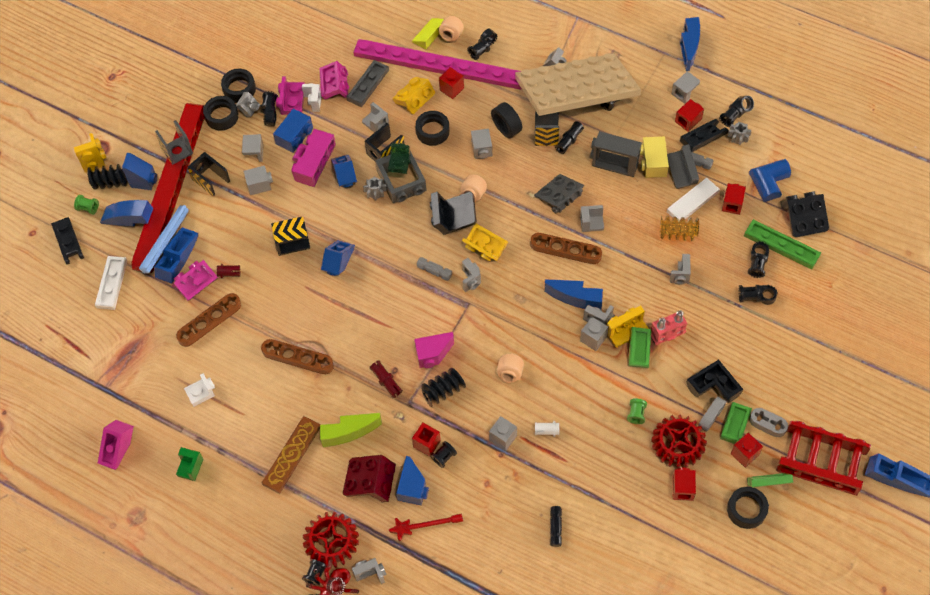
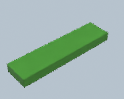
M754 219L744 233V237L754 242L763 241L769 246L770 250L811 270L821 255V252Z

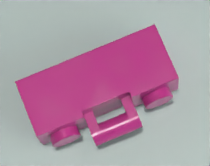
M314 129L312 134L308 135L306 145L299 144L292 158L297 163L293 164L291 170L296 182L315 187L336 146L334 134Z

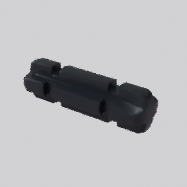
M552 506L550 510V545L552 547H560L562 545V508L560 506Z

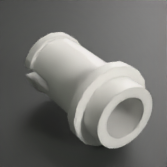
M555 421L553 423L535 422V436L553 435L555 437V435H559V423H555Z

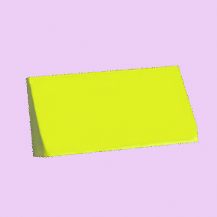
M431 18L412 40V43L427 49L438 37L439 27L444 19Z

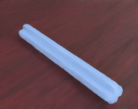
M185 205L178 207L140 265L139 269L142 273L145 274L151 271L162 254L163 249L168 245L188 214L189 209Z

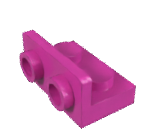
M335 61L319 68L321 96L324 99H328L341 94L346 98L349 90L346 67Z
M282 76V81L278 84L280 97L276 99V106L280 108L281 115H288L292 109L303 112L304 94L302 84H305V82H287L286 76Z
M204 260L200 263L195 261L188 267L190 270L186 274L181 272L174 278L175 282L172 286L178 289L187 302L218 278Z

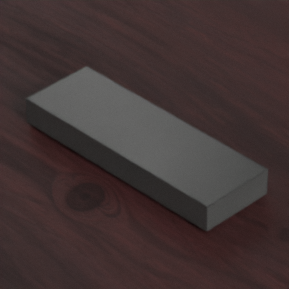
M373 60L347 95V101L363 107L388 73L389 66Z

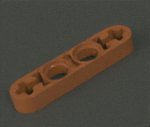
M535 233L531 236L530 246L536 252L588 264H598L602 259V250L596 245L544 233ZM541 240L540 244L537 245L536 242ZM559 243L562 245V248L555 250L552 248V245ZM577 247L580 249V252L573 254L570 252V249ZM593 252L596 253L595 257H591Z
M234 293L227 294L180 328L176 334L179 344L184 347L191 346L241 308L239 296ZM229 301L235 302L236 304H229ZM219 310L222 312L220 317H212L214 311ZM200 322H205V323H206V327H205V328H203V329H197V328H196V326H197L198 323H200ZM186 335L189 336V338L186 340L182 336Z
M267 339L261 345L263 355L271 360L325 375L331 373L334 369L332 358L326 354L274 339ZM273 346L274 350L272 349L270 350V352H268L267 348ZM287 350L294 352L290 358H285L283 354ZM308 355L312 357V360L309 363H303L301 361L302 357ZM325 361L328 362V365L322 368L321 364H324Z

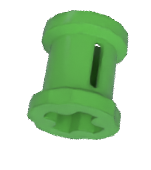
M78 195L74 202L75 210H84L92 215L97 212L99 206L97 199L84 198L83 195Z
M631 399L629 404L631 406L630 414L627 416V421L633 424H643L645 422L644 410L647 407V402L643 399Z

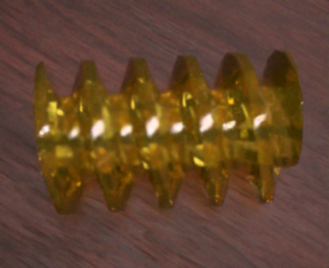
M661 216L659 230L661 239L667 234L668 240H671L672 235H675L676 240L682 235L684 241H686L688 236H690L691 241H694L695 236L698 237L699 218H696L693 223L691 217L688 218L687 222H685L684 217H681L678 222L676 216L673 217L672 221H670L669 216H666L663 221Z

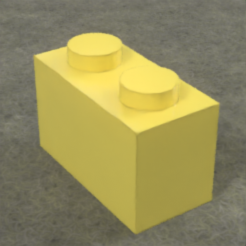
M665 136L643 137L640 156H643L641 171H644L645 178L667 177L669 165Z

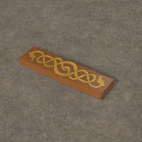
M305 416L302 417L263 479V486L279 494L281 493L320 430L321 424Z

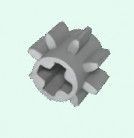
M741 122L735 125L731 124L728 137H731L732 143L741 145L744 141L748 142L751 135V130L747 127L748 124Z
M374 176L366 180L367 185L363 186L364 192H367V198L371 197L377 200L380 197H384L383 191H387V187L383 183V179H378Z

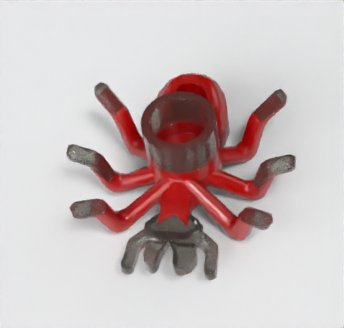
M332 559L328 560V566L324 569L325 581L319 577L320 573L318 570H314V578L323 587L309 583L306 584L307 588L320 591V594L315 595H340L343 592L359 593L358 589L345 588L351 578L349 570L338 568L333 570L329 576V570L332 568Z

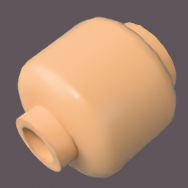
M455 16L446 17L439 27L440 36L448 42L456 41L464 28L462 21Z
M474 174L469 175L462 183L460 192L461 194L472 192L476 202L486 192L487 184L482 177Z
M513 353L501 356L497 367V375L506 383L518 381L522 376L524 361Z

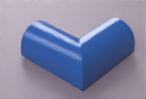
M786 159L750 169L749 175L764 202L781 197L782 192L776 181L791 176V168Z

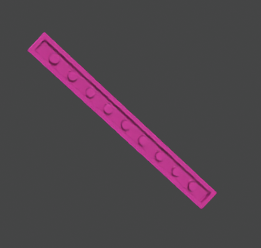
M358 39L353 52L355 57L443 74L451 67L464 75V79L522 89L515 79V72H520L518 70Z

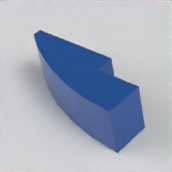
M699 17L685 18L684 32L681 33L680 48L686 71H690L697 55L700 39Z
M127 200L113 203L105 208L100 223L132 227L135 226V223L148 224L153 207L148 200Z
M183 227L163 249V257L154 266L155 278L173 283L174 278L180 273L192 252L199 236L197 232Z
M545 279L544 292L553 298L582 309H586L587 305L602 309L603 289L583 288L584 281Z
M879 453L869 458L865 472L866 476L899 490L930 498V475L901 460L895 462Z

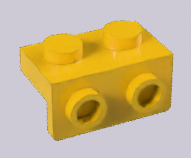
M414 77L392 99L395 104L406 106L410 114H415L436 92L429 79Z
M93 133L89 134L91 142L73 147L85 173H87L88 167L95 171L96 166L98 168L106 166L104 159L107 158L105 151L101 146L99 138L95 139Z
M477 223L473 226L468 237L462 239L466 243L465 247L473 252L476 250L482 252L480 256L488 261H491V259L498 261L508 241Z
M641 305L636 308H630L625 314L619 317L615 316L608 321L607 336L616 348L630 341L632 327L649 329L643 321L645 311Z

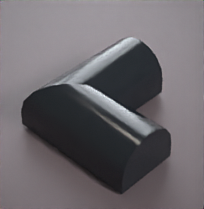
M719 359L686 381L688 389L695 397H699L715 387L724 400L729 403L743 392V388Z

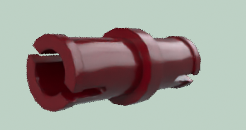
M380 360L370 366V369L379 379V384L386 388L392 398H396V395L398 397L403 390L393 379L394 376L392 373H388Z

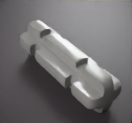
M691 152L695 165H703V168L711 169L713 159L708 157L705 159L704 156Z
M420 257L417 261L418 268L426 269L427 272L438 277L442 276V279L449 280L452 276V270L448 268L443 269V266L432 261L427 262V259Z

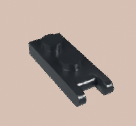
M713 119L682 135L680 142L683 145L689 144L690 150L693 152L726 135L729 130L726 127L720 130L716 127L719 121Z
M67 217L51 223L66 265L70 264L69 257L78 254L80 259H83L84 255L70 218Z

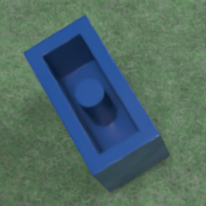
M292 109L273 133L275 144L294 153L299 144H302L305 137L313 130L311 117Z

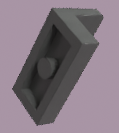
M689 144L682 146L680 151L667 154L668 165L676 189L698 183L699 175Z

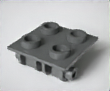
M559 174L534 194V196L553 205L552 211L554 213H561L566 206H569L570 203H573L576 198L582 195L584 185Z

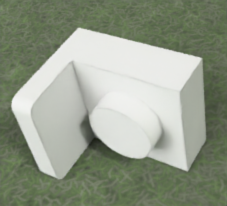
M302 84L304 97H308V104L311 105L312 111L320 112L322 99L320 84Z
M204 373L200 374L201 380L184 388L193 407L215 396L212 391L215 386L210 377L206 379Z

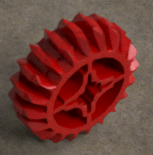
M680 414L675 419L671 415L669 420L664 418L662 423L659 422L657 424V429L653 430L652 434L654 436L651 438V442L654 444L652 449L657 450L656 457L662 456V463L666 460L669 461V467L674 463L677 469L680 468L681 464L687 468L689 463L694 465L696 460H701V454L705 453V446L707 445V440H705L706 434L701 432L702 426L696 427V420L689 421V416L686 419H682ZM689 434L694 439L695 447L692 446L691 442L688 440ZM663 436H665L667 438V441L670 443L669 449L665 446L663 442Z
M335 511L332 513V516L325 512L324 518L317 515L318 521L311 520L310 524L312 527L307 526L305 528L307 534H303V539L306 540L303 542V547L307 548L305 551L306 555H311L310 560L321 561L326 567L328 566V560H332L334 568H337V562L341 561V564L345 565L344 558L351 560L352 555L350 552H357L354 546L359 545V540L356 539L359 537V533L355 531L357 529L356 525L351 524L352 520L350 518L345 519L343 513L337 517ZM336 526L345 530L348 537L338 534ZM328 527L326 531L320 532L322 529ZM333 534L335 540H332L333 542H330L329 545L327 539L332 537ZM315 542L325 546L326 553L317 550ZM343 547L341 550L334 553L336 548Z

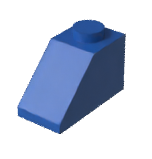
M131 153L126 154L122 169L130 187L152 190L153 185L157 182V173H155L153 166Z
M344 155L331 159L339 186L349 187L354 185L353 183L357 182L350 156Z
M337 240L326 247L321 270L327 271V274L334 276L345 271L355 245Z
M406 456L396 493L397 500L422 506L423 499L428 497L429 487H426L425 478L411 457Z

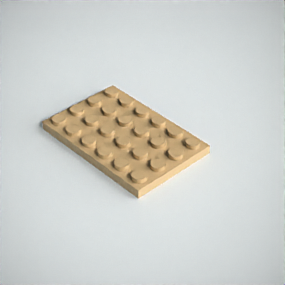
M614 53L515 72V79L539 116L641 96L640 87Z

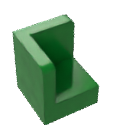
M181 447L178 453L181 462L176 475L180 478L195 481L204 459L200 452Z

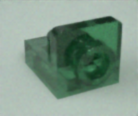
M392 143L388 171L407 174L411 156L410 146L402 143Z

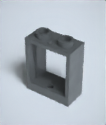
M599 131L597 138H593L591 144L590 158L593 159L592 166L634 177L639 164L642 142Z
M409 148L375 160L377 172L380 178L383 179V183L386 184L387 193L393 204L405 201L407 198L415 195H421L427 191L426 181ZM410 164L417 180L394 189L387 173Z

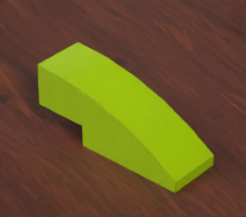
M381 414L340 416V423L320 425L322 446H336L363 437L382 425Z

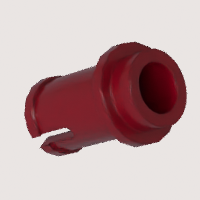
M217 265V277H221V279L223 277H240L241 267L240 265Z

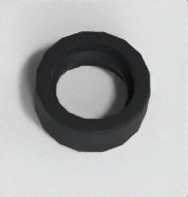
M241 68L230 70L221 80L224 95L230 97L235 103L239 101L244 92H249L252 96L256 92L254 78L248 70ZM237 80H244L249 83L241 91H232L228 88L231 83Z
M213 97L203 107V114L207 125L212 129L218 131L227 130L234 126L238 120L237 106L230 97ZM220 107L231 109V113L225 118L215 119L211 117L212 112Z
M503 102L491 110L494 124L505 137L512 138L522 131L523 127L520 117L508 103Z
M427 111L422 113L416 120V135L423 144L436 146L447 140L450 127L448 118L443 113ZM437 122L443 126V130L436 134H428L422 130V127L427 123Z
M748 486L734 491L727 506L728 516L731 521L740 528L745 529L756 528L761 525L769 509L766 496L760 490ZM749 497L757 501L760 506L758 516L748 519L739 515L735 507L738 499Z

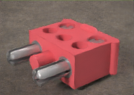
M679 310L677 313L664 318L661 317L659 320L652 322L651 338L655 345L673 340L687 332V322L683 316V311Z

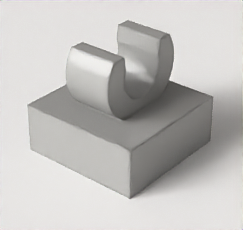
M558 47L550 53L543 66L566 63V59L561 57L564 51Z
M244 92L236 106L246 117H251L258 110L260 104L249 92Z

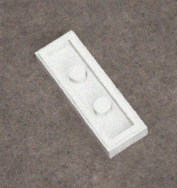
M705 178L667 209V213L680 224L718 194L720 189L708 178Z
M107 257L95 302L96 308L115 310L127 265L126 257Z

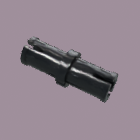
M575 121L571 128L563 134V138L555 146L559 153L565 154L570 145L576 142L577 136L584 129L580 122Z

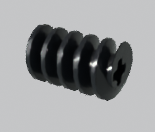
M117 164L115 170L112 165L109 166V170L102 166V171L96 166L94 172L91 167H88V181L94 190L99 187L104 189L106 185L108 188H112L113 185L119 187L120 185L127 186L128 184L120 164Z
M449 368L448 373L444 371L441 376H435V381L430 379L428 385L423 383L421 389L426 402L430 407H433V400L439 404V397L446 400L445 393L453 396V388L460 392L459 385L466 388V384L462 376L454 368Z

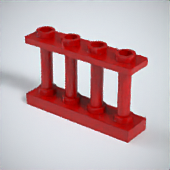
M790 421L787 432L793 434L787 457L781 456L776 471L789 473L793 477L857 496L863 485V481L858 480L856 477L861 454L867 455L871 449V444L866 443L862 439L846 437L842 433L826 431L822 427L808 426L802 421ZM801 436L813 440L807 463L798 462L795 459ZM821 442L833 446L828 469L826 470L815 465ZM841 448L853 452L849 472L846 476L836 472Z

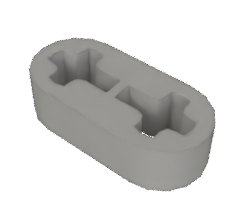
M717 396L698 426H702V429L707 432L722 412L727 401Z
M756 408L751 413L750 423L755 428L774 437L785 435L788 423L784 418L763 408ZM759 415L763 416L760 422L756 420ZM777 424L781 425L779 431L775 429Z

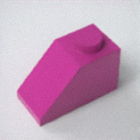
M453 332L414 339L419 367L432 368L440 364L454 345Z
M115 420L103 428L98 464L114 470L118 468L131 444L134 426Z

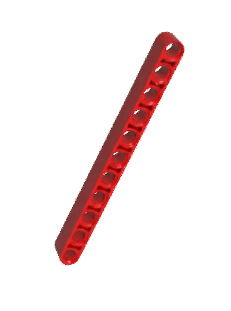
M186 103L179 125L187 135L192 152H194L205 119L203 114V107L205 105ZM176 130V133H175V136H174L173 141H174L175 139L179 138V135H178V133H177V130ZM175 147L172 150L173 154L182 152L181 147ZM192 155L173 165L168 158L166 159L151 203L153 207L148 224L143 226L132 258V270L142 272L139 269L140 265L172 218ZM154 266L149 273H153Z

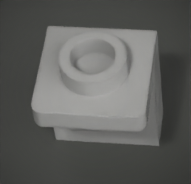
M467 258L462 261V270L468 277L462 281L465 292L474 290L481 284L479 267L475 262L472 263Z
M376 558L369 561H360L352 568L357 582L377 574L380 583H385L383 576L387 574L383 564H378Z

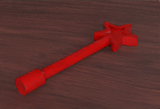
M456 514L449 518L409 525L410 519L401 522L398 518H395L396 526L389 529V532L397 534L398 541H401L404 535H412L410 530L450 522L459 523L463 522L462 514Z

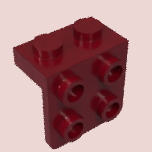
M383 455L351 458L348 464L343 495L346 497L371 495L382 503L389 502L396 464Z

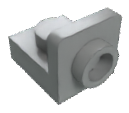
M682 254V260L678 261V271H671L670 283L678 285L689 283L691 275L690 254Z
M587 305L584 310L583 320L588 322L591 317H594L607 325L608 321L615 317V314H613L614 307L610 305L606 313H604L597 307Z

